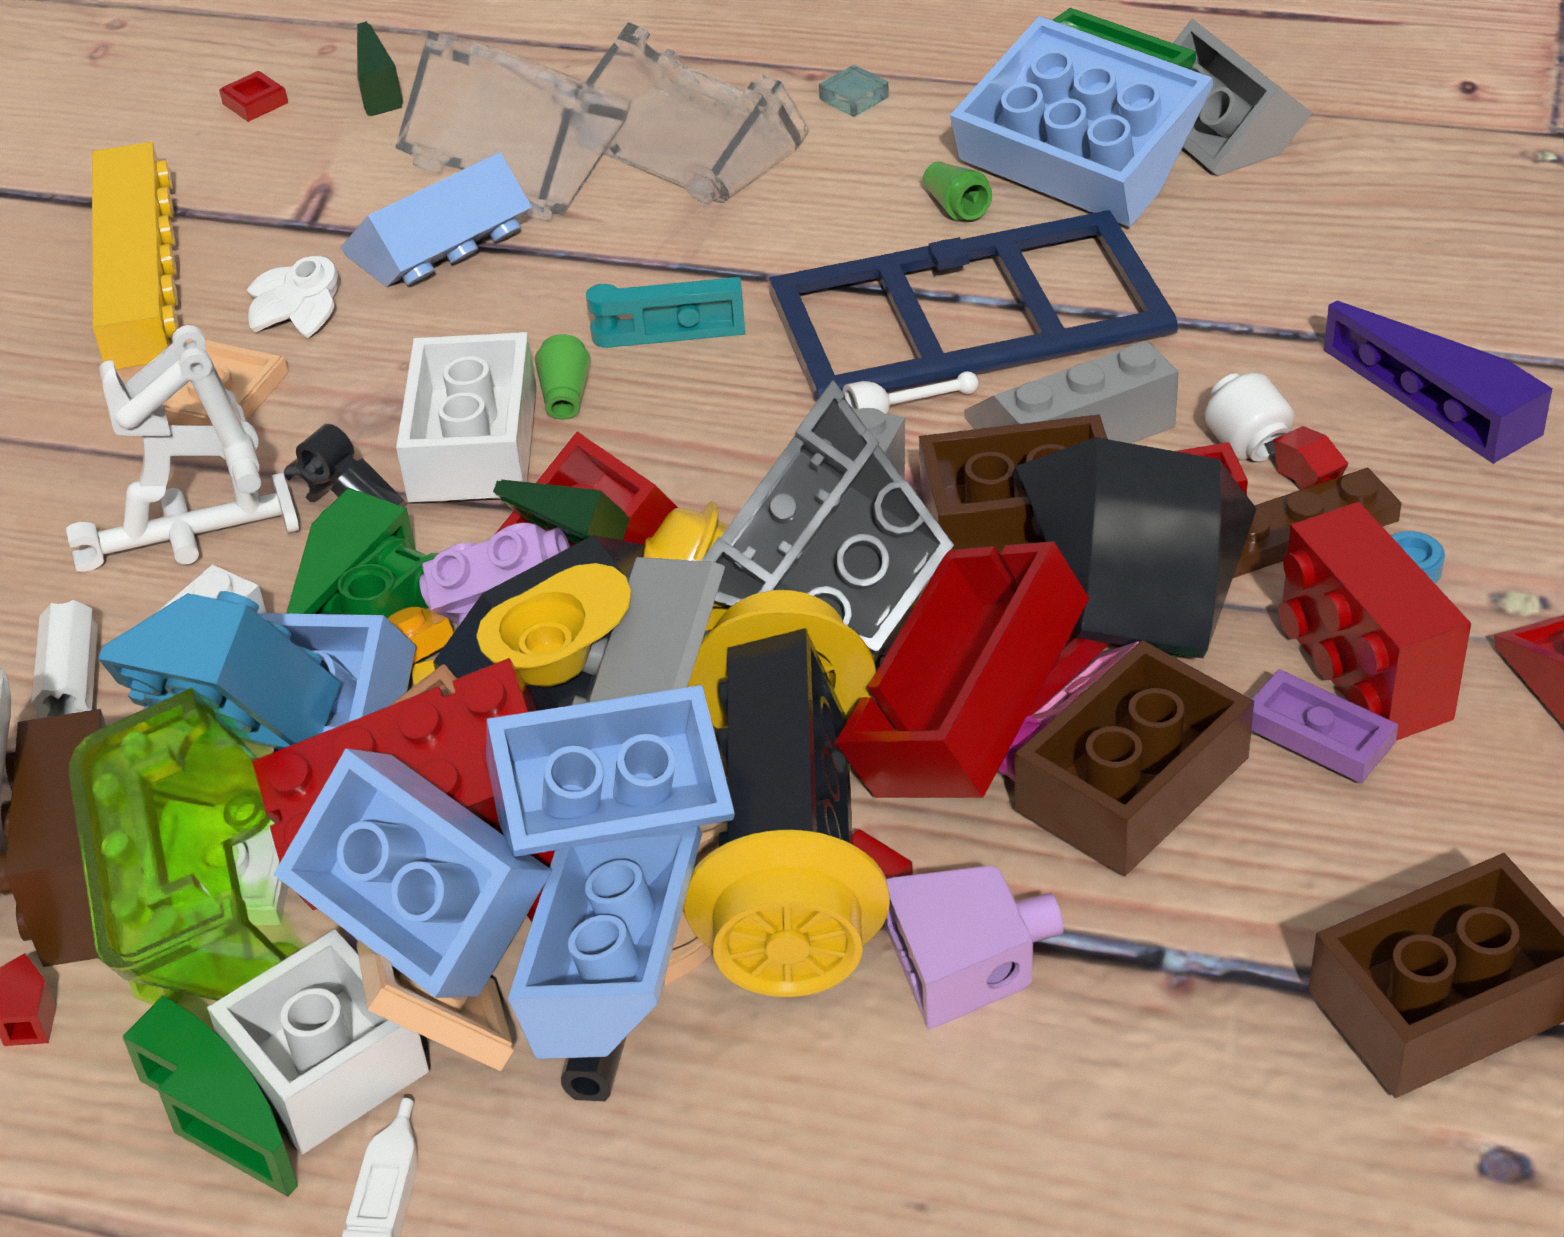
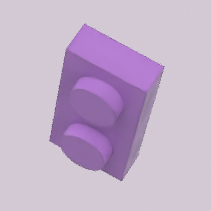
M1280 669L1252 698L1254 700L1251 731L1361 784L1396 743L1397 723L1371 711L1369 712L1367 709Z

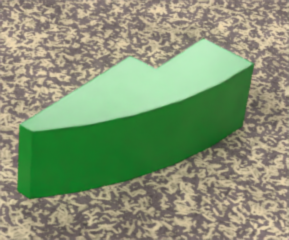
M162 995L122 1036L140 1082L159 1092L175 1134L289 1197L298 1187L271 1107L253 1075L230 1046L197 1016Z

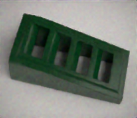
M367 21L358 23L357 79L366 114L374 116L402 108L403 99L394 62L372 26Z
M503 479L496 481L493 490L504 503L525 520L548 531L560 528L567 540L576 544L592 535L623 541L630 520L627 514L601 490Z

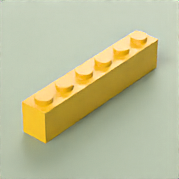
M153 141L92 151V328L103 362L113 360L116 370L147 365L171 345L173 333L179 328L174 306H178L177 291L173 276L177 275L171 247L175 246V236L170 219L174 217V210L169 191L173 190L168 162L166 159L158 161Z

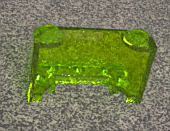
M193 688L101 728L84 738L76 747L70 759L69 778L93 937L99 959L124 980L218 1001L300 951V949L292 943H272L249 921L246 903L241 895L232 846L252 838L261 832L271 821L265 812L252 761L258 758Z

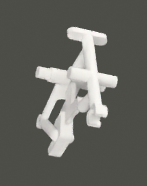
M185 325L178 328L173 333V343L126 383L119 376L113 360L105 361L99 366L100 378L113 431L119 436H142L143 467L139 481L132 482L127 488L123 526L97 531L95 524L91 522H77L66 527L70 548L90 545L87 548L72 551L76 571L87 572L100 567L104 563V554L168 540L171 541L175 560L180 564H191L199 556L195 534L281 515L287 533L299 531L296 512L283 472L271 475L275 493L259 496L258 489L261 486V480L258 473L259 462L255 452L259 441L257 432L251 424L246 422L244 412L237 403L235 394L225 389L205 348L206 343L203 332L194 325ZM187 340H193L190 343H185ZM191 381L213 426L168 425L164 405L162 404ZM170 456H221L226 460L236 501L188 512L182 491L177 488L166 489L170 472ZM160 500L164 517L148 520L150 503Z

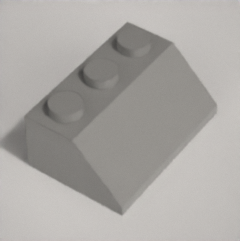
M1191 19L1173 42L1176 45L1196 51V61L1191 69L1192 71L1213 78V87L1183 147L1217 176L1280 155L1312 115L1309 109L1195 20Z
M1146 340L993 395L965 409V419L974 429L1100 414L1109 440L1134 443L1175 427L1179 371Z
M636 557L625 574L632 591L629 609L616 627L609 631L605 637L603 636L591 644L588 658L582 670L592 675L585 698L574 695L569 706L686 688L694 668L725 566L713 561Z

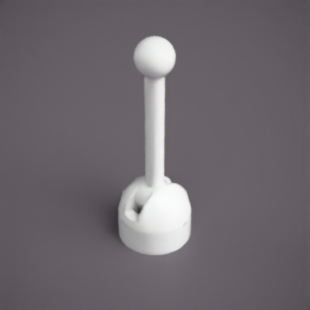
M966 371L962 372L955 380L888 394L881 386L869 381L846 384L842 392L852 408H874L887 414L889 406L892 404L954 391L971 394L977 390L979 380L974 373Z

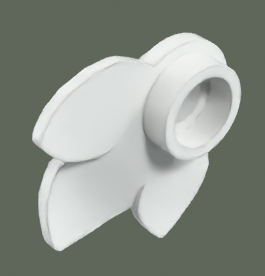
M310 256L298 260L293 266L277 267L257 277L247 288V293L255 298L248 311L249 327L252 332H258L288 318L291 319L298 332L305 338H310L317 332L334 309L332 297L338 287V272L333 262L324 256Z

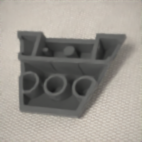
M832 380L795 431L793 439L723 535L717 538L701 561H713L725 566L715 601L733 606L748 596L765 591L791 590L807 593L832 606L841 616L844 624L853 629L864 640L870 650L878 651L934 574L945 554L954 545L908 481L903 479L884 453L876 437L870 429L866 428L852 409L841 389Z

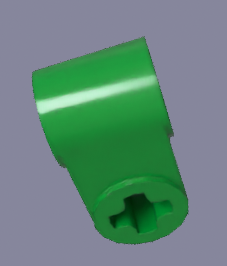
M397 535L385 538L373 552L355 567L344 572L339 578L337 587L343 615H384L388 618L392 614L409 607L429 608L420 590V576L424 574L422 563L433 560L439 553L423 554L412 549L407 540Z

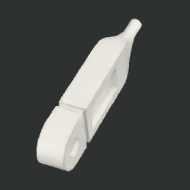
M403 1098L400 1102L397 1117L385 1130L374 1136L369 1142L345 1223L346 1230H343L342 1237H400L418 1168L417 1150L409 1121L414 1104L413 1100Z

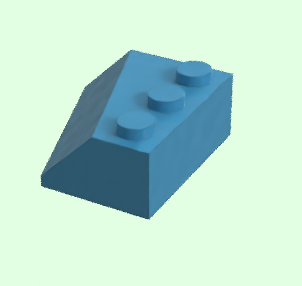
M220 591L216 599L189 593L185 594L105 644L98 657V660L118 684L131 689L128 697L134 704L145 707L142 714L147 720L280 750L323 733L341 685L339 680L320 666L322 658L318 654L306 648L296 646L289 640L291 632L287 628L265 620L257 614L259 605L256 602L228 591Z

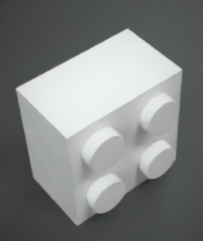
M336 929L207 1007L216 1034L230 1046L251 1072L271 1107L276 1124L302 1155L429 1072L420 1034L368 1011L359 955Z

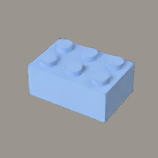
M346 748L273 875L379 955L381 953L385 956L392 966L434 998H449L458 996L476 997L480 995L552 870L530 854L513 857L504 835L394 756Z

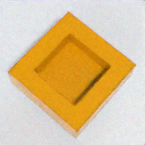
M409 607L387 618L416 645L413 663L443 648L454 633L448 617L420 607Z

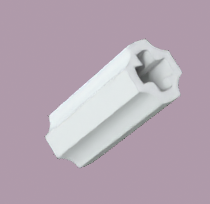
M72 600L63 604L50 603L39 616L31 703L38 711L37 719L92 710L98 624L92 618V608L81 602Z

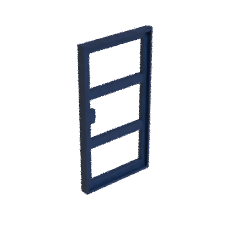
M1110 210L960 239V237L928 243V246L769 277L771 298L816 402L832 380L835 381L841 391H843V387L846 384L869 381L878 384L887 393L956 379L962 372L966 371L980 374L1175 334L1178 331L1175 313ZM1097 235L1143 312L1064 328L1020 250ZM995 255L1038 334L944 353L904 273L935 266L938 270L955 268L969 264L970 259ZM880 278L918 358L835 375L799 293Z

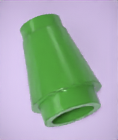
M940 161L929 165L924 172L923 184L925 188L930 191L953 219L958 221L975 220L984 215L990 207L992 190L987 178L981 172Z
M559 334L547 338L535 355V365L546 412L551 417L561 420L573 418L578 414L591 364L590 354L585 349L582 341L571 335Z

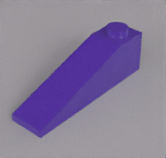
M1338 300L1329 304L1324 351L1492 464L1544 435L1553 388L1509 360Z

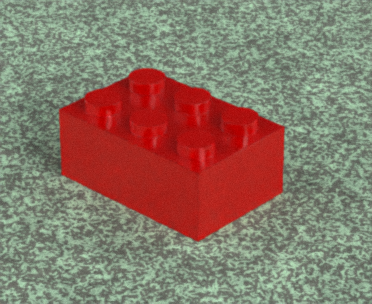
M1360 502L1291 524L1288 553L1283 560L1285 581L1283 600L1279 604L1278 615L1285 633L1291 639H1297L1313 658L1319 674L1324 679L1331 680L1349 702L1397 723L1396 741L1454 720L1471 622Z

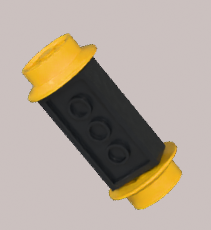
M791 590L760 592L748 596L731 606L721 617L717 627L702 639L688 683V687L703 686L712 725L719 729L720 747L728 766L726 781L735 814L734 819L728 821V831L720 832L719 847L703 858L692 871L684 902L685 917L694 934L713 950L714 961L720 972L727 979L748 991L773 997L811 995L832 988L844 981L858 966L863 946L883 926L890 905L889 887L881 868L869 855L853 845L849 761L835 743L861 697L873 696L867 687L876 673L875 662L864 640L853 629L844 624L841 616L832 606L813 595Z

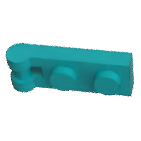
M740 277L617 288L614 285L602 283L590 287L586 292L588 311L594 315V320L590 324L592 341L596 346L602 348L746 335ZM632 314L633 319L621 320L616 315Z

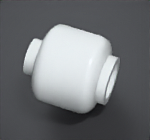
M1234 373L1222 378L1211 391L1212 398L1205 409L1206 425L1220 443H1230L1239 460L1251 458L1254 461L1260 462L1275 455L1273 439L1290 432L1294 423L1293 408L1272 381L1262 373H1247L1243 375Z

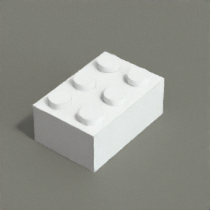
M528 332L413 339L396 446L408 503L486 498L501 499L493 492L496 481L503 479L527 482L536 395V381Z

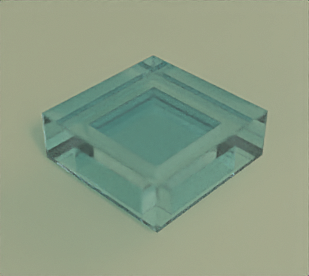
M856 65L850 66L819 84L820 100L853 117L889 97L888 81Z

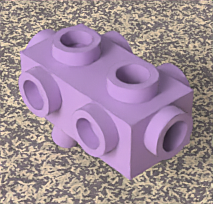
M513 524L494 534L488 541L479 544H456L440 552L433 560L422 563L424 574L420 576V590L428 607L432 611L448 617L449 620L457 623L458 628L482 593L566 550L570 546L560 528L545 531L536 524Z

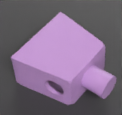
M991 865L886 879L889 887L890 905L885 920V928L927 1029L941 1026L1026 989L1032 982L1033 943L1060 936L1064 931L1061 911L1052 893L1015 902L1001 870Z

